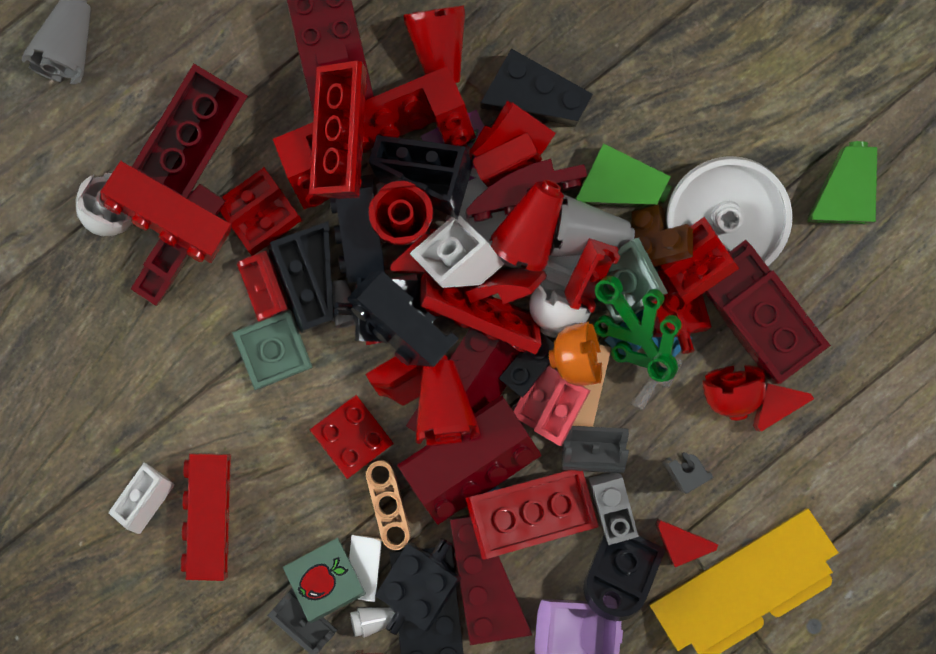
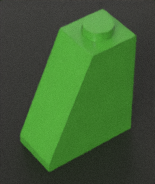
M852 141L849 142V146L839 151L811 208L807 223L869 225L876 222L877 147H868V142Z
M603 144L576 200L592 206L652 207L657 205L658 201L664 203L672 188V186L667 184L671 176Z

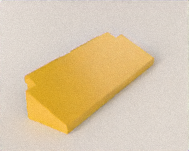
M806 508L650 603L649 606L677 651L692 644L698 654H720L761 629L764 625L763 615L770 612L773 616L780 617L828 588L832 584L830 574L833 571L826 561L839 552L811 511Z

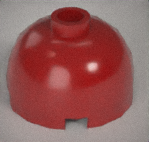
M744 365L745 371L733 372L734 366H727L707 373L705 380H703V388L706 401L711 409L734 421L746 419L749 414L755 412L763 404L766 396L765 373L759 367Z

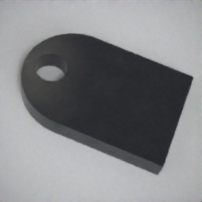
M603 534L583 585L584 596L590 608L599 616L611 621H624L636 615L645 604L666 549L640 536L608 545L605 534ZM603 596L613 597L617 602V608H608L603 602Z

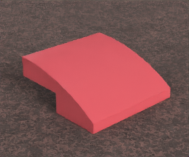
M549 365L525 396L519 399L513 412L518 420L532 427L536 433L562 446L591 390L585 386L567 383L559 375L556 368L552 369L551 365Z

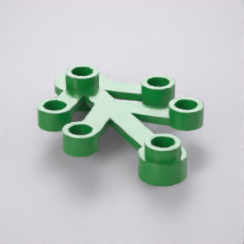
M614 276L603 277L595 286L597 299L605 304H613L628 326L626 328L616 325L614 320L606 315L601 316L594 324L597 335L623 340L612 348L611 355L613 359L620 363L626 361L647 368L649 376L655 381L664 382L673 379L678 372V363L671 354L675 335L681 329L682 324L678 317L674 315L666 316L660 324V330L663 334L660 347H657L652 337L657 309L664 302L662 292L657 289H651L644 295L642 299L644 311L642 322H640L622 295L623 286L621 281ZM607 284L611 285L615 291L610 290ZM649 296L655 297L657 304L652 303ZM601 323H605L609 330L602 328ZM666 323H672L675 330L668 328ZM627 342L641 346L646 354L633 351L631 345ZM618 348L623 349L626 355L620 354ZM659 362L665 364L667 368H663Z

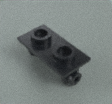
M541 332L542 345L537 354L535 355L528 351L520 352L499 378L522 398L550 365L549 350H554V342Z

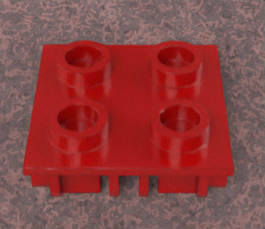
M357 395L309 429L346 479H349L394 444Z

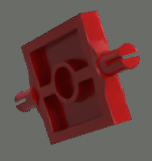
M661 265L657 266V273L668 293L664 295V302L657 309L653 337L662 336L663 333L660 330L661 322L666 316L674 315L680 319L682 324L681 329L675 335V337H678L681 353H692L695 349L690 334L706 332L712 327L703 295L701 294L686 304L670 278L664 272ZM666 323L668 328L675 330L672 323Z

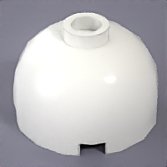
M104 173L103 177L94 178V175L89 176L81 183L76 197L77 217L86 229L100 236H115L125 232L133 224L131 222L132 218L123 212L117 215L103 205L104 202L101 199L100 191L112 173Z
M543 281L531 294L529 301L530 314L534 322L541 327L540 331L543 334L556 338L564 328L587 322L591 314L587 306L581 304L579 310L571 308L564 294V288Z

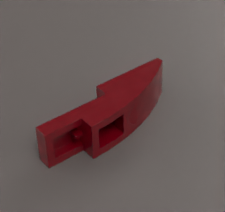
M548 159L518 169L481 193L466 209V218L474 217V222L492 219V213L504 211L505 215H508L536 182L550 180L559 186L562 185L563 190L580 187V181H584L587 178L585 164L554 171L552 160Z
M199 184L188 198V200L216 216L226 202L225 199L202 184ZM159 239L144 262V268L132 285L131 290L155 306H158L188 260L187 249L178 244L175 247L170 246Z

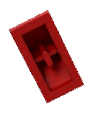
M766 383V396L763 404L756 411L753 427L756 431L762 432L814 400V397L811 393Z
M658 518L656 520V528L674 567L712 553L718 548V544Z

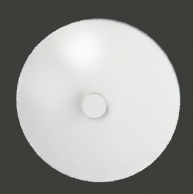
M736 156L711 159L690 170L675 187L666 212L667 229L684 224L692 226L705 217L728 251L732 250L742 241L747 240L767 266L784 249L792 227L791 202L780 180L762 164L751 159Z

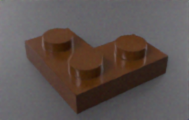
M660 205L632 212L631 228L635 230L634 239H640L654 267L693 257V229L688 224L665 230V210Z

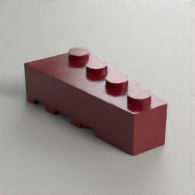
M470 515L450 518L458 573L461 577L460 586L470 645L531 636L532 631L500 557L496 556L482 560Z

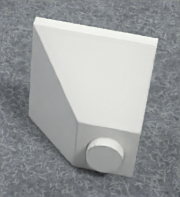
M460 215L458 220L453 217L449 218L410 253L442 288L481 285L504 265L490 244Z

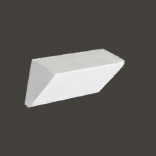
M144 462L108 513L127 530L140 534L175 484Z
M351 536L349 560L366 592L364 596L358 598L359 600L376 601L375 595L377 593L382 539L378 537Z

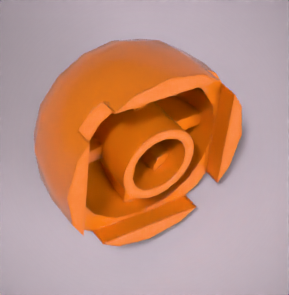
M584 322L564 328L559 332L554 341V350H549V361L552 369L557 368L559 375L567 383L576 386L601 383L602 363H597V353H601L593 324Z

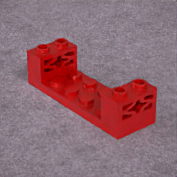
M448 66L365 100L363 153L373 148L377 135L398 138L413 130H420L433 122H436L445 144L462 146L476 138L465 103ZM313 122L273 139L286 176L304 210L309 207L319 206L324 201L330 199L329 197L309 195Z

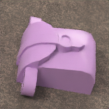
M603 596V602L608 608H617V602L613 597ZM542 599L537 611L535 654H619L620 643H622L623 630H621L622 621H611L599 616L590 608L587 601Z

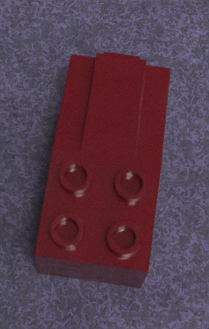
M287 0L313 113L316 70L319 66L362 61L367 69L365 100L374 97L352 0Z
M744 240L728 251L739 269L707 290L705 294L751 358L764 371L771 384H781L831 345L774 270H770L753 246L747 240Z

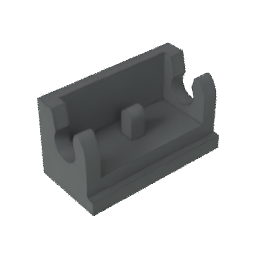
M572 426L562 444V470L624 473L629 450H626L629 437L628 429Z
M682 453L683 459L687 463L683 462L680 464L676 459L672 461L670 457L662 461L678 490L685 494L714 478L711 472L706 471L700 460L692 454Z
M292 588L267 615L310 654H318L338 630L324 617L309 623Z

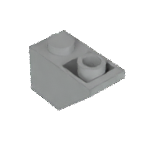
M608 472L588 478L608 545L639 537L624 480L620 472Z

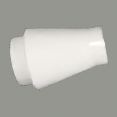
M391 607L357 608V611L350 612L354 636L365 638L385 629L395 612H393Z

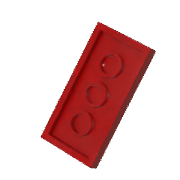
M425 270L421 278V306L427 312L435 316L443 315L463 328L471 327L481 331L489 339L505 341L520 352L528 351L535 355L537 354L542 345L540 327L534 322L530 312L509 303L503 304L502 300L493 296L470 303L466 295V291L470 288L469 286L442 288Z
M568 470L465 498L482 560L599 527L583 471Z

